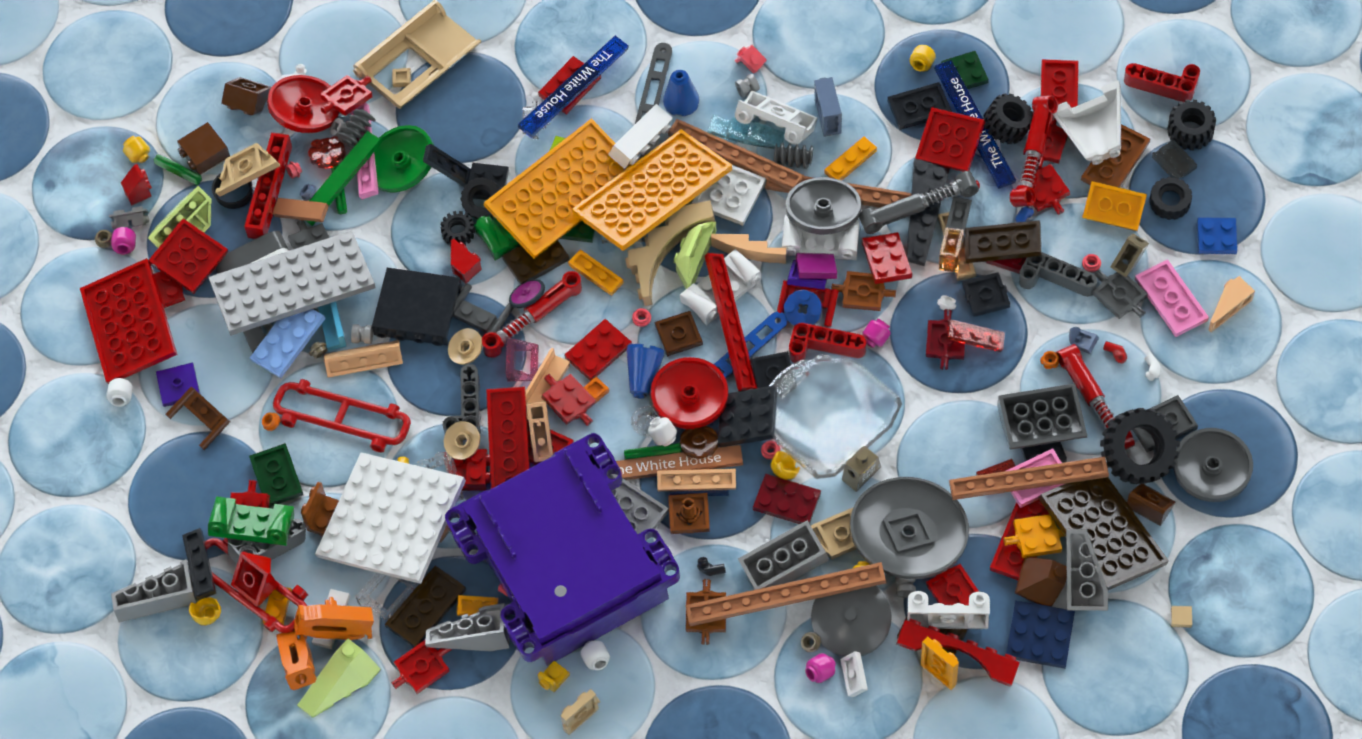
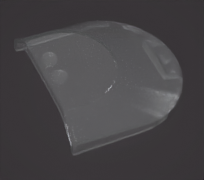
M831 355L815 356V359L806 362L800 360L783 370L770 384V386L775 385L778 389L775 435L773 440L815 479L830 478L838 475L844 469L845 463L862 446L870 447L893 426L902 406L898 395L857 362L845 357L839 359L831 358Z

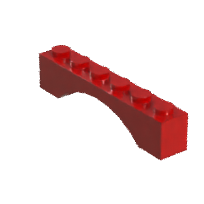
M911 618L909 621H904L896 645L912 651H918L922 649V642L927 637L931 640L935 639L942 647L958 650L969 655L983 667L991 680L1009 687L1012 686L1020 662L1016 661V657L1005 654V656L999 655L997 650L990 647L985 649L977 647L978 643L971 640L966 642L958 640L959 636L949 632L947 635L939 633L940 629L930 625L928 628L920 626L921 622Z

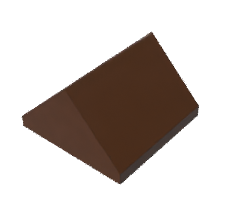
M1139 484L1130 492L1127 504L1134 512L1159 526L1163 524L1176 501L1145 484Z

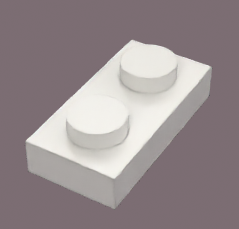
M854 651L840 659L849 697H855L868 690L861 654Z

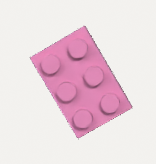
M1051 449L1007 471L1062 462L1054 449ZM1064 484L1011 491V494L1019 507L1022 508L1038 500L1040 494Z

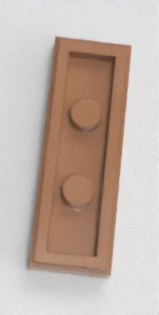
M278 198L272 214L279 218L323 222L329 206L327 203Z

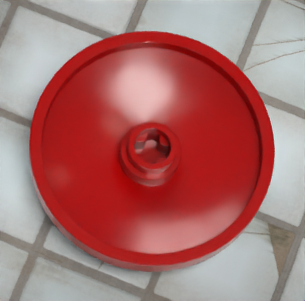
M292 75L282 78L271 87L268 94L267 106L271 116L280 125L295 132L317 133L330 128L333 121L339 118L340 112L335 109L330 110L326 114L322 113L321 107L327 103L321 99L320 94L331 87V85L316 77Z
M695 357L679 358L667 363L655 375L651 385L652 405L661 418H668L675 427L683 429L704 427L715 421L724 411L728 401L727 381L723 373L709 361Z

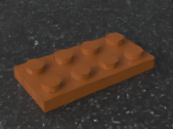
M1121 124V154L1115 158L1105 159L1097 165H1093L1091 161L1081 176V181L1089 185L1093 181L1120 188L1149 145L1151 139Z

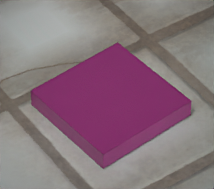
M796 253V263L800 279H837L834 254Z

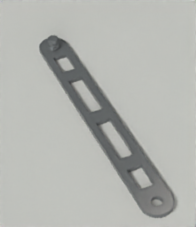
M659 43L654 48L635 124L642 118L643 113H647L656 104L659 106L672 55V47L668 43ZM665 49L666 52L662 53L660 50ZM656 60L665 61L662 72L654 71ZM651 79L660 80L654 105L645 104Z

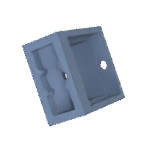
M824 77L814 80V101L823 136L841 134L842 112L833 78Z

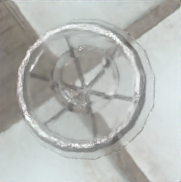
M643 406L632 414L631 426L640 436L651 437L648 433V429L651 426L650 422L660 416L656 413L654 407Z

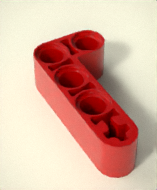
M1131 63L1125 68L1124 83L1129 87L1180 102H1185V100L1191 101L1198 85L1200 68L1195 64H1189L1185 66L1182 76H1177Z
M798 323L792 331L789 343V357L792 362L801 363L805 360L808 349L861 358L866 353V339L863 335Z

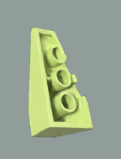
M347 638L330 658L316 678V682L310 686L297 706L313 718L332 707L340 699L347 698L360 687L367 686L381 669L363 649Z

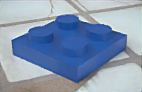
M1198 217V254H1237L1236 218Z

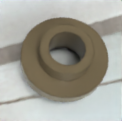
M107 230L97 232L95 236L97 246L106 248L111 245V232Z
M324 342L314 343L310 347L309 355L315 359L321 357L327 351L326 344Z
M808 632L803 635L801 645L805 651L815 652L820 647L821 640L816 633ZM811 639L814 640V644L812 646L809 643Z

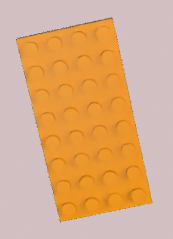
M591 118L486 200L483 206L535 259L582 221L573 215L572 209L625 171L631 164L624 169L608 155L616 143Z
M681 129L575 206L572 212L573 215L624 251L732 171V164Z

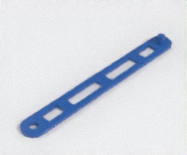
M772 313L744 337L746 343L749 341L754 345L748 352L749 358L786 327L787 318L784 313ZM779 318L781 319V322L776 323L775 319ZM767 325L772 332L761 340L756 334ZM728 352L714 363L717 368L724 372L725 379L733 373L732 366L726 361L730 358Z

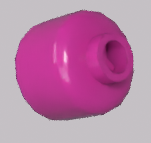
M127 227L115 229L111 239L112 249L121 255L133 252L136 244L135 232Z
M880 319L871 320L862 333L866 339V344L872 348L875 346L882 347L891 334L890 326Z
M821 653L808 660L805 673L812 682L823 683L835 674L836 663L832 657Z

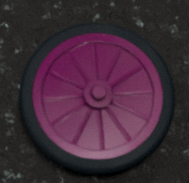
M538 279L528 280L520 284L510 294V305L514 308H525L534 304L542 297L545 291V284Z

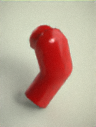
M1108 341L1105 342L1103 350L1111 352L1118 363L1126 362L1127 354L1123 346Z

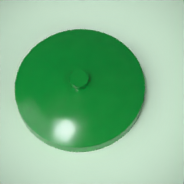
M412 125L395 127L379 137L382 143L374 152L378 189L390 193L405 191L418 184L428 174L431 166L423 162L426 145H434V143L423 129Z

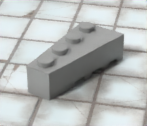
M187 559L181 561L178 566L173 568L170 566L164 569V572L154 577L153 575L146 577V580L139 584H131L111 594L113 609L118 622L190 606L191 602L196 603Z

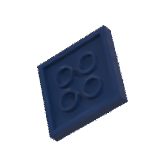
M1015 600L1006 654L1016 657L1018 661L1066 669L1075 611Z

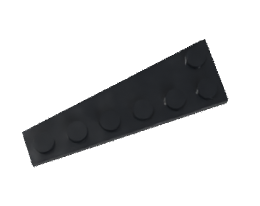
M914 159L911 196L917 193L925 195V192L930 193V190L935 191V188H943L946 185L950 168ZM942 200L939 203L934 202V205L929 204V207H926L924 211L910 216L906 254L908 262L925 266Z

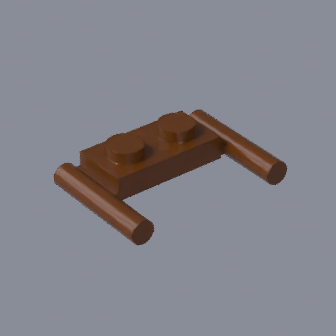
M192 386L165 414L168 418L172 419L185 406L211 430L209 435L199 444L203 450L230 423L222 413Z

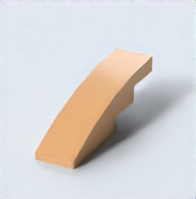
M711 234L712 247L728 254L736 249L745 258L750 260L786 264V248H768L767 241H749V234Z

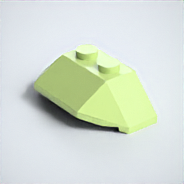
M197 186L155 227L148 239L159 248L183 218L205 232L211 226L212 199Z
M714 221L697 225L688 231L686 238L683 237L681 240V250L679 253H676L674 263L676 264V272L685 289L693 283L695 284L705 260L704 256L708 253L711 246V234H716L717 232L716 222Z

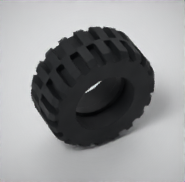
M1144 408L1132 409L1115 416V419L1107 424L1108 428L1104 429L1102 433L1105 437L1100 441V446L1104 447L1101 456L1106 458L1107 468L1112 469L1111 474L1115 477L1119 476L1121 481L1130 482V484L1150 483L1166 476L1169 473V469L1175 466L1176 462L1174 459L1178 458L1180 453L1176 451V447H1180V441H1176L1175 436L1178 433L1176 429L1172 430L1171 426L1173 423L1170 420L1166 421L1164 419L1165 415L1162 413H1155V410L1150 408L1146 410ZM1134 428L1146 430L1154 440V456L1149 463L1144 465L1133 462L1125 450L1126 436Z

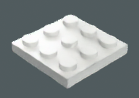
M732 165V171L695 197L692 204L710 200L714 215L743 226L766 183V178Z

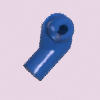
M1028 206L1021 208L1015 218L1016 223L1026 222L1027 218H1031L1034 214L1033 209Z

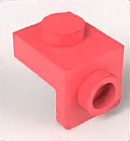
M753 45L747 48L742 47L737 52L738 57L734 60L736 63L741 61L753 74L767 61Z

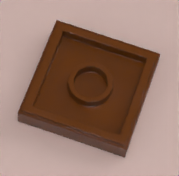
M691 311L654 322L667 357L703 345Z

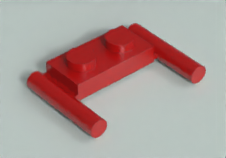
M784 280L777 312L784 313V304L793 292L808 290L818 296L822 303V308H827L824 326L831 328L839 291L827 288L824 290L787 285V281Z

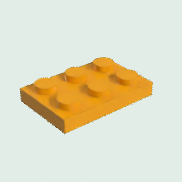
M1091 181L1082 218L1138 232L1147 194Z
M927 637L922 642L921 666L952 690L957 685L958 659L953 653H947L942 649V645L937 640H931Z

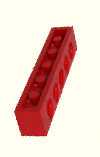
M271 132L266 151L280 166L258 177L244 226L248 238L257 239L269 231L273 217L272 213L279 196L286 165L292 150L289 135Z

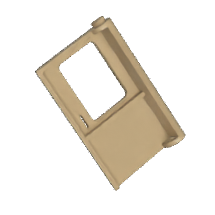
M433 0L353 65V72L358 78L362 79L367 75L370 76L372 82L369 84L393 105L401 109L477 47L481 40H476L446 15L443 6L437 0ZM407 49H412L426 60L431 67L398 94H393L378 82L374 76Z

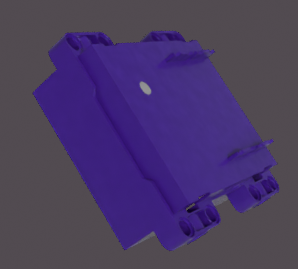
M591 433L555 452L550 458L490 490H485L449 509L445 514L448 528L466 560L471 564H477L486 559L510 599L511 604L501 610L500 616L511 641L518 649L522 658L527 662L536 661L541 657L546 666L550 665L553 661L556 662L583 647L587 642L596 640L668 600L667 588L676 584L680 579L679 566L658 531L649 528L637 534L611 492L622 484L621 470L601 436L596 433ZM592 443L599 444L597 447H590ZM612 474L618 475L615 479L608 478ZM453 518H460L459 521L455 523L451 522ZM649 538L656 539V541L653 543L647 542ZM471 550H478L474 555L469 554ZM669 570H674L675 574L669 576L666 575V572ZM508 615H515L514 619L506 620ZM527 616L529 617L531 623L534 626L532 627L534 631L533 633L526 621ZM529 647L534 648L531 653L524 652Z

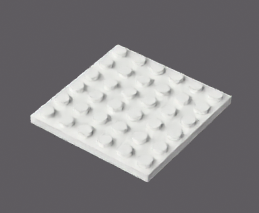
M361 452L315 555L317 558L421 584L447 525L445 514L449 509L455 507L465 484V478Z

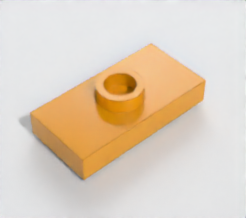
M458 595L457 616L464 614L470 616L479 612V608L498 604V598Z

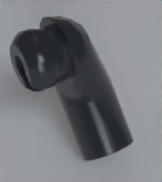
M700 557L697 561L698 569L707 576L726 573L724 563L713 566L706 557Z

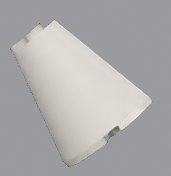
M1119 80L1101 87L1104 95L1073 108L1067 102L1059 104L1057 111L1052 114L1084 158L1092 161L1093 165L1100 164L1105 159L1115 158L1121 154V86Z

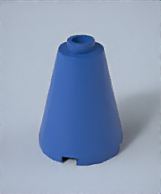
M676 70L671 74L663 96V104L666 111L674 116L675 114L681 115V117L688 116L697 110L699 104V94L688 73L684 70Z
M630 344L627 347L629 389L634 398L644 399L651 391L653 379L659 371L664 358V350L659 347L650 345V348L643 347L644 344Z

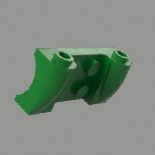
M482 216L476 221V234L486 244L495 261L504 254L521 246L497 219L492 220L490 216Z
M216 496L208 522V536L287 546L292 520H294V506L274 504L273 509L236 504V499Z

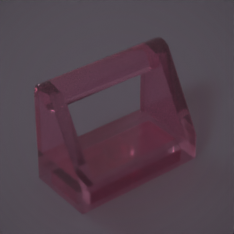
M507 339V381H532L538 371V344L518 339ZM516 351H531L530 373L515 370Z

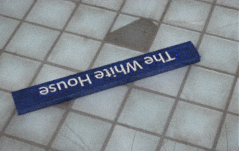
M615 35L518 124V128L531 138L535 136L629 49V45Z
M952 60L935 65L934 70L958 114L983 119ZM983 127L977 150L998 189L1014 184L1016 178L992 135L987 133L988 130Z

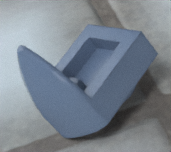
M1079 327L1071 328L1069 331L1070 344H1075L1080 351L1091 354L1099 340L1098 335L1082 330Z

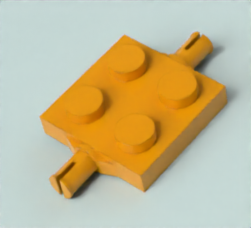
M1049 514L1015 519L1013 522L1015 536L1004 537L1005 546L1017 544L1021 550L1022 558L1061 553L1060 537L1065 535L1058 529L1055 521Z

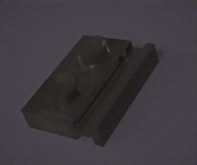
M1174 139L1159 148L1157 152L1152 153V158L1171 178H1183L1197 169V164Z

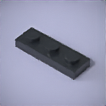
M432 144L426 145L423 157L424 163L463 187L468 184L471 171L469 167Z

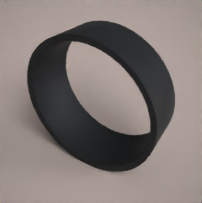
M220 173L212 183V193L218 203L228 209H237L246 205L252 197V181L247 183L250 190L243 199L236 202H225L220 200L215 192L216 188L221 186Z

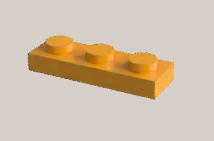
M863 136L826 167L824 173L829 178L842 181L877 151V147Z
M581 249L568 262L571 268L611 296L624 283L621 277Z

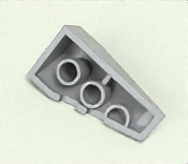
M1067 529V610L1108 611V589L1087 529Z
M505 604L484 606L479 608V612L470 616L464 614L460 620L455 622L447 621L427 629L426 647L476 651L508 649L509 635L500 616Z

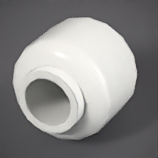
M123 378L113 379L108 384L107 400L116 407L127 405L132 398V384Z
M656 417L650 422L651 426L648 429V433L657 445L668 446L675 441L677 430L668 418Z
M599 640L587 642L581 650V657L586 666L591 670H602L610 660L607 648Z

